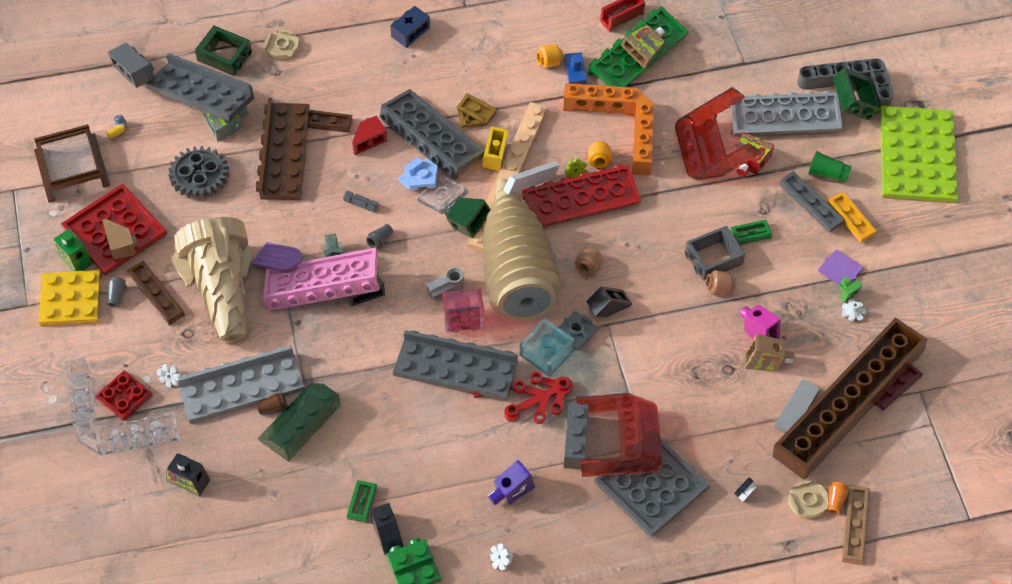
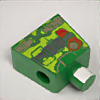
M70 229L54 238L56 253L73 271H84L93 265L85 245Z

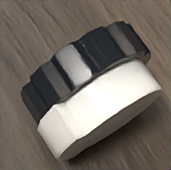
M750 477L734 493L742 502L757 488Z

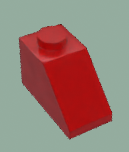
M377 115L360 122L352 141L354 155L387 142V131Z

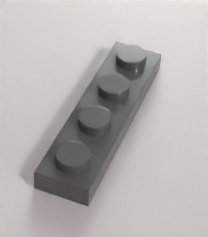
M794 171L780 180L779 185L829 233L844 223V219Z

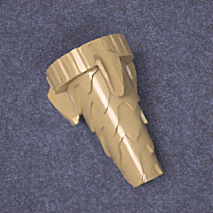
M214 217L186 225L174 236L176 252L171 258L172 263L187 287L193 286L196 281L198 292H202L206 312L215 325L218 337L224 344L237 341L242 336L248 335L243 313L245 309L243 294H246L243 279H246L248 275L252 251L251 247L248 246L245 224L242 220L233 217Z

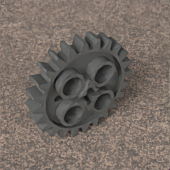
M194 146L193 151L186 148L187 153L180 151L181 157L175 156V162H170L171 167L168 168V176L171 186H174L176 192L180 191L181 196L186 193L187 198L194 195V199H197L198 195H201L202 199H204L205 194L212 197L211 192L218 193L217 188L223 189V183H227V177H229V167L226 158H223L222 153L218 154L217 149L211 152V147L204 150V147L201 146L200 150H197L196 146Z

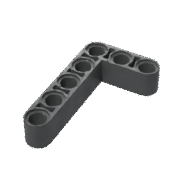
M878 58L802 67L799 71L797 85L801 89L834 87L833 77L845 67L871 78L880 108L881 105L890 106L894 96L885 63Z

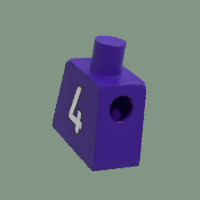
M519 459L494 480L496 490L488 495V498L494 505H497L503 499L510 505L535 488L531 474Z

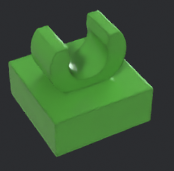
M845 277L840 281L841 284L838 285L842 291L839 298L845 303L859 293L863 286L859 280L852 283L848 277Z

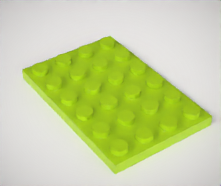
M881 105L882 198L957 203L958 189L953 110Z

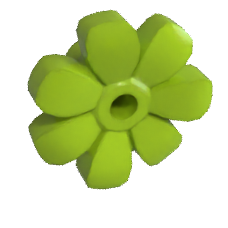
M575 158L574 163L569 161L567 163L568 168L564 170L565 174L568 175L567 177H578V175L587 172L584 169L587 167V164L584 161L581 162L579 158Z

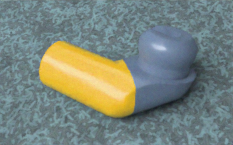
M123 115L115 116V127L106 132L110 140L124 133L127 122Z

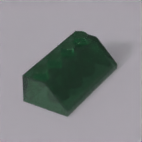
M310 383L258 437V440L289 462L341 406L339 394L325 384Z

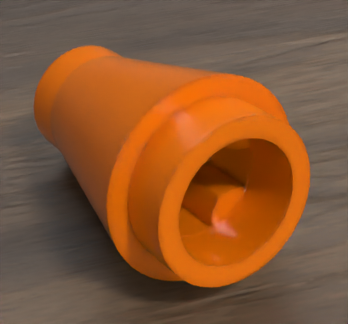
M833 482L832 486L829 487V512L840 514L841 508L849 494L846 484Z

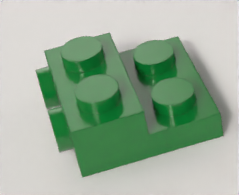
M415 538L409 542L408 546L401 548L400 545L392 547L389 550L390 552L387 553V560L397 584H435L441 581V576L426 539Z

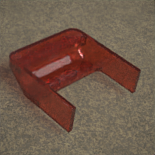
M734 87L679 118L675 124V131L687 175L694 180L724 176L761 154L759 149L747 143L726 155L716 117L719 113L745 99V96Z
M631 393L576 397L577 404L589 405L588 413L618 412L621 454L615 458L580 460L582 477L654 472L662 467L658 408L654 402Z

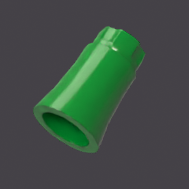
M816 150L808 175L846 182L852 166L843 164L844 162L833 159Z

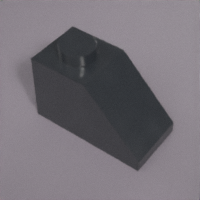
M603 286L586 301L590 307V312L600 317L611 316L632 305L622 289Z
M390 503L370 509L371 521L384 555H387L394 546L400 545L401 548L404 547Z

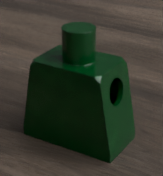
M461 197L454 206H446L444 214L453 229L470 238H474L491 210L484 199Z

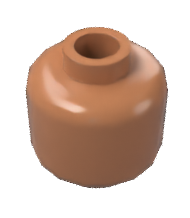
M586 247L576 257L575 266L581 274L593 275L601 266L603 258L598 250Z
M714 270L711 274H708L705 286L710 294L728 296L735 288V280H733L729 272Z

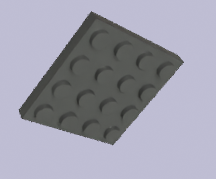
M654 431L650 432L594 480V483L650 538L701 496L710 486Z

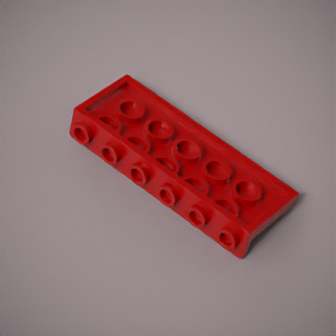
M623 164L616 165L608 170L604 168L599 169L591 174L582 173L574 178L565 177L557 182L548 181L540 186L523 189L522 199L525 200L529 210L536 214L537 220L543 227L637 205L641 202L630 166H623Z

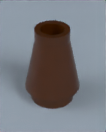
M276 392L256 404L260 415L284 411V408L288 407L282 392L279 394Z

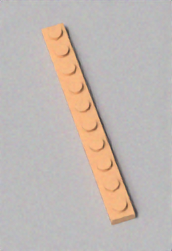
M532 102L529 103L486 201L490 209L494 202L497 181L500 179L509 180L510 176L521 172L545 117L547 107ZM486 221L474 238L469 239L468 248L483 252Z

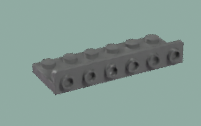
M170 53L166 55L168 64L154 75L155 79L145 83L148 90L229 122L254 100L251 84Z
M411 89L381 105L380 119L453 180L458 178L459 171L484 156L485 150Z
M414 330L404 331V341L393 370L394 376L470 393L476 392L483 396L507 401L518 366L517 354L512 351L496 350L489 346H477L471 342L463 343L452 338H440L433 334H421Z

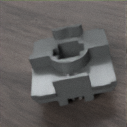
M574 311L568 318H564L563 323L554 330V334L560 338V341L567 343L569 348L572 347L574 350H578L598 331V328L584 314L581 315Z

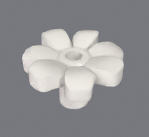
M853 299L849 300L848 304L844 303L841 308L843 310V318L849 317L848 320L854 322L855 319L857 322L862 321V315H866V309L862 308L863 304L861 302H855Z
M164 364L162 369L160 368L157 371V375L160 376L159 381L161 383L166 382L165 386L167 388H171L172 385L178 386L177 378L181 377L182 374L178 373V368L175 365L170 368L168 364Z
M505 544L494 545L491 548L492 553H494L491 554V561H494L492 564L494 569L506 570L507 565L511 564L513 554L509 549H505Z

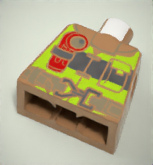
M645 25L625 36L621 46L645 69L660 52L664 44L662 37L665 36V32L661 27L653 30L650 26Z
M760 334L754 336L745 351V369L776 371L782 362L792 364L794 360V352L785 351V342L783 340Z

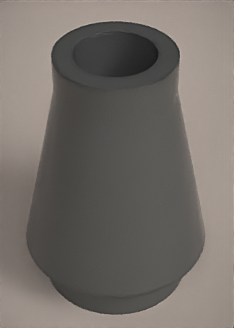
M385 224L370 232L366 238L367 244L371 248H381L393 233V228L389 224Z
M112 277L108 282L107 305L111 307L119 306V302L127 288L124 279Z

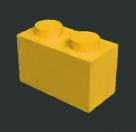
M490 127L482 168L500 171L507 143L508 129Z

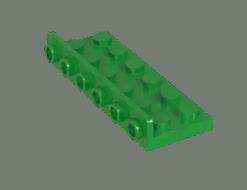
M662 6L657 10L653 9L648 14V18L645 20L641 19L637 23L636 28L629 29L624 35L625 38L628 34L645 25L650 26L653 30L658 27L664 30L665 36L662 37L664 44L649 65L644 69L621 46L624 38H619L614 42L611 49L607 48L603 51L598 60L595 58L591 61L588 74L590 76L593 73L596 74L607 86L627 87L685 38L689 31Z

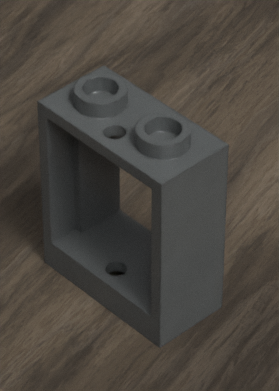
M727 226L687 241L686 250L684 251L686 258L691 260L696 274L700 275L702 280H706L708 274H711L714 270L725 272L743 265L745 253ZM721 242L730 258L706 267L697 251Z

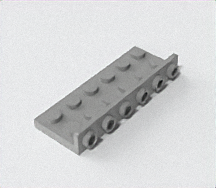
M792 92L786 95L773 93L765 96L754 94L744 97L743 95H736L731 97L729 101L734 136H741L742 132L753 136L838 132L843 129L837 92H806L804 94Z
M291 345L281 346L269 352L264 351L255 356L243 357L234 362L222 363L220 366L213 368H204L199 372L187 373L177 378L190 424L256 405L276 392L278 394L282 392L284 396L305 391Z

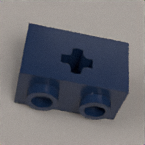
M413 6L390 25L391 37L407 48L430 28V16L416 6Z

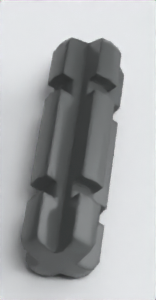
M351 191L345 192L343 196L344 201L353 202L352 204L364 209L368 208L372 212L377 211L379 207L378 202L374 200L369 201V198L358 194L353 195L354 193Z

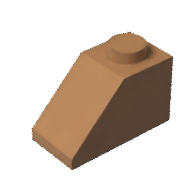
M103 219L113 259L117 260L136 255L134 247L138 246L135 235L131 236L128 228L108 219Z

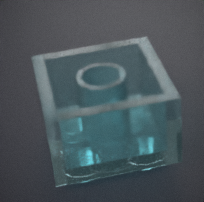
M544 318L520 343L519 356L551 377L574 352L575 339Z

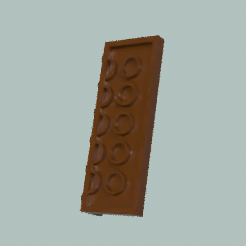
M268 98V104L264 106L266 119H263V130L265 132L261 135L263 150L259 151L261 165H258L257 169L258 176L260 177L259 181H256V192H259L260 199L301 200L310 104L273 103V99Z

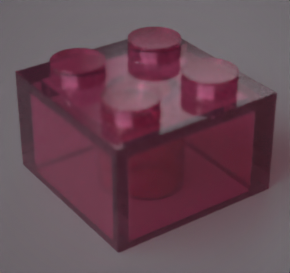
M481 288L442 292L446 332L455 333L461 330L484 328V304Z

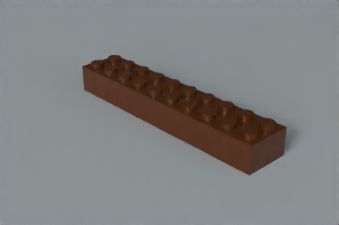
M895 317L775 443L772 457L805 480L925 350L927 338Z

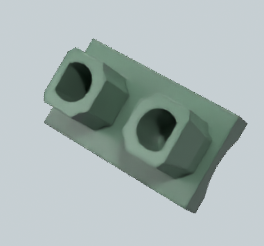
M336 233L325 235L326 245H322L324 256L329 257L343 253L341 242L338 243Z

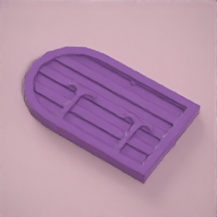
M266 242L251 264L252 266L277 271H289L301 263L302 253L295 247Z

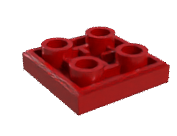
M123 370L95 397L125 422L153 394L138 380Z

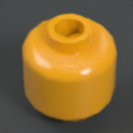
M556 44L541 46L536 53L537 62L543 68L559 66L561 59L564 58L563 50L559 49Z
M598 141L589 146L588 161L591 166L605 168L611 163V147L607 143Z

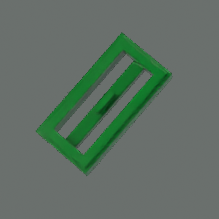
M767 220L733 226L730 229L739 245L772 238Z
M357 480L348 509L347 519L351 520L352 518L355 521L359 522V520H362L363 523H367L377 484ZM364 486L357 513L355 514L353 511L360 487ZM368 488H371L364 515H361Z

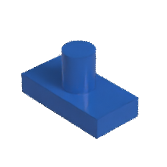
M582 52L564 54L568 83L587 84Z

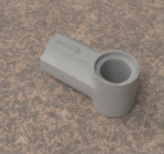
M451 268L445 276L426 284L431 298L435 300L449 292L461 291L464 288L462 270Z

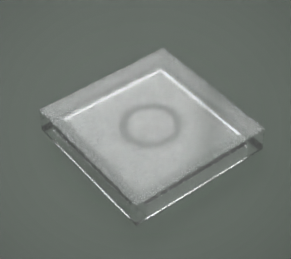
M442 175L436 180V188H426L417 196V200L443 215L459 198H463L469 192L466 187Z

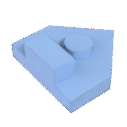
M416 158L404 167L405 173L398 178L399 182L410 190H418L419 187L436 188L439 169L436 164L427 158L423 161Z

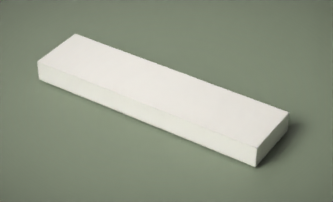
M553 161L512 175L504 188V192L512 194L552 180L560 164Z

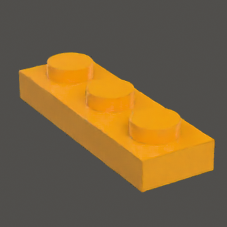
M843 191L828 199L827 203L844 219V224L860 243L876 235L877 231Z

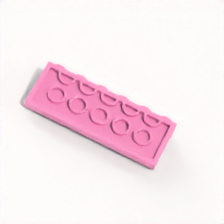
M376 248L303 261L289 271L266 269L263 299L268 310H278L379 291L380 286L377 281L378 251Z

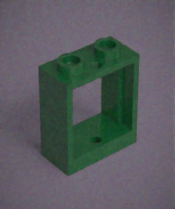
M213 25L196 47L195 52L197 61L234 76L242 68L244 61L251 56L252 48L249 39ZM220 41L239 48L231 60L212 53Z
M844 67L833 77L843 112L869 121L881 111L869 76ZM854 91L857 92L859 100H856Z

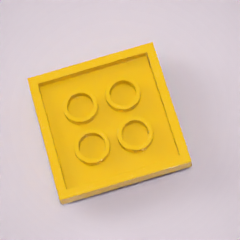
M100 270L42 273L39 325L98 323Z

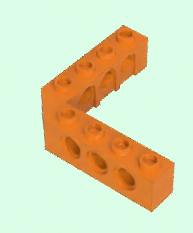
M565 83L563 111L582 110L590 113L597 111L606 112V114L612 112L635 115L632 174L650 175L654 103L638 88Z

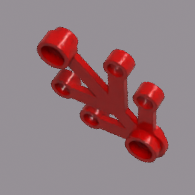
M533 372L530 376L531 383L533 385L542 384L551 387L547 390L527 386L521 380L515 381L513 385L515 393L533 395V397L517 405L510 404L506 406L504 410L505 419L509 422H515L520 418V412L540 403L538 411L534 413V422L536 424H543L546 418L545 412L549 398L557 394L556 400L551 404V413L556 416L560 415L563 410L564 396L568 395L573 389L572 380L565 376L558 377L555 380L542 377L540 372ZM534 377H539L540 379H539V380H534L533 378H534ZM521 385L523 388L518 389L516 386ZM559 407L560 410H554L553 408ZM537 416H542L543 418H542V419H537L536 417H537Z

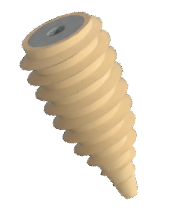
M500 179L497 181L494 202L484 227L483 258L487 294L491 307L498 314L513 320L534 319L552 309L556 302V296L561 290L562 282L559 277V270L555 265L556 260L552 254V247L548 243V237L543 231L542 224L537 220L536 214L529 210L528 205L522 202L518 195L504 192L508 180Z

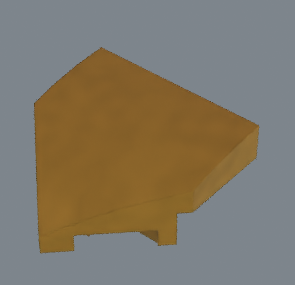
M466 93L459 105H457L461 127L488 125L497 113L496 108L469 93Z

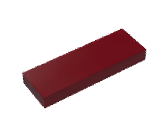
M911 365L879 399L876 405L884 411L923 376V373Z

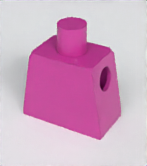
M757 305L753 309L747 306L741 309L739 315L744 319V330L752 339L756 334L780 339L781 319L761 305Z

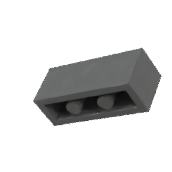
M125 42L108 51L112 65L135 88L155 79L152 72L154 71L153 65L150 61L147 62L142 54H138L135 47H131Z
M573 403L568 405L564 468L584 469L589 405Z

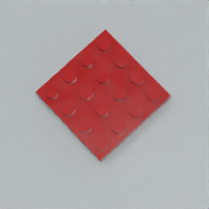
M123 183L61 223L65 231L70 229L85 245L90 259L105 276L136 255L117 260L113 259L103 219H108L129 229L131 236L135 235L138 246L134 247L136 255L167 235V230Z

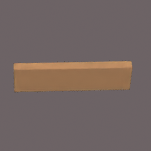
M853 485L848 487L849 494L847 496L842 562L863 565L870 488Z

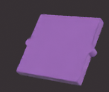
M836 249L829 258H825V262L820 266L818 272L839 285L841 284L840 281L845 277H848L851 282L855 281L856 276L862 271L863 267Z

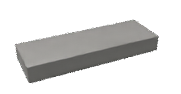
M802 379L774 427L786 433L809 409L820 388Z

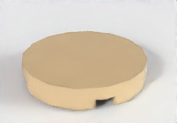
M280 29L276 33H271L265 39V50L271 58L285 61L297 55L300 50V40L294 32Z
M802 480L794 484L790 490L788 503L793 513L800 518L807 520L817 519L826 512L829 505V495L821 484L818 485L812 480Z

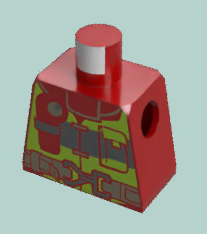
M742 132L733 163L738 167L737 173L740 176H746L748 171L758 174L772 157L774 144Z

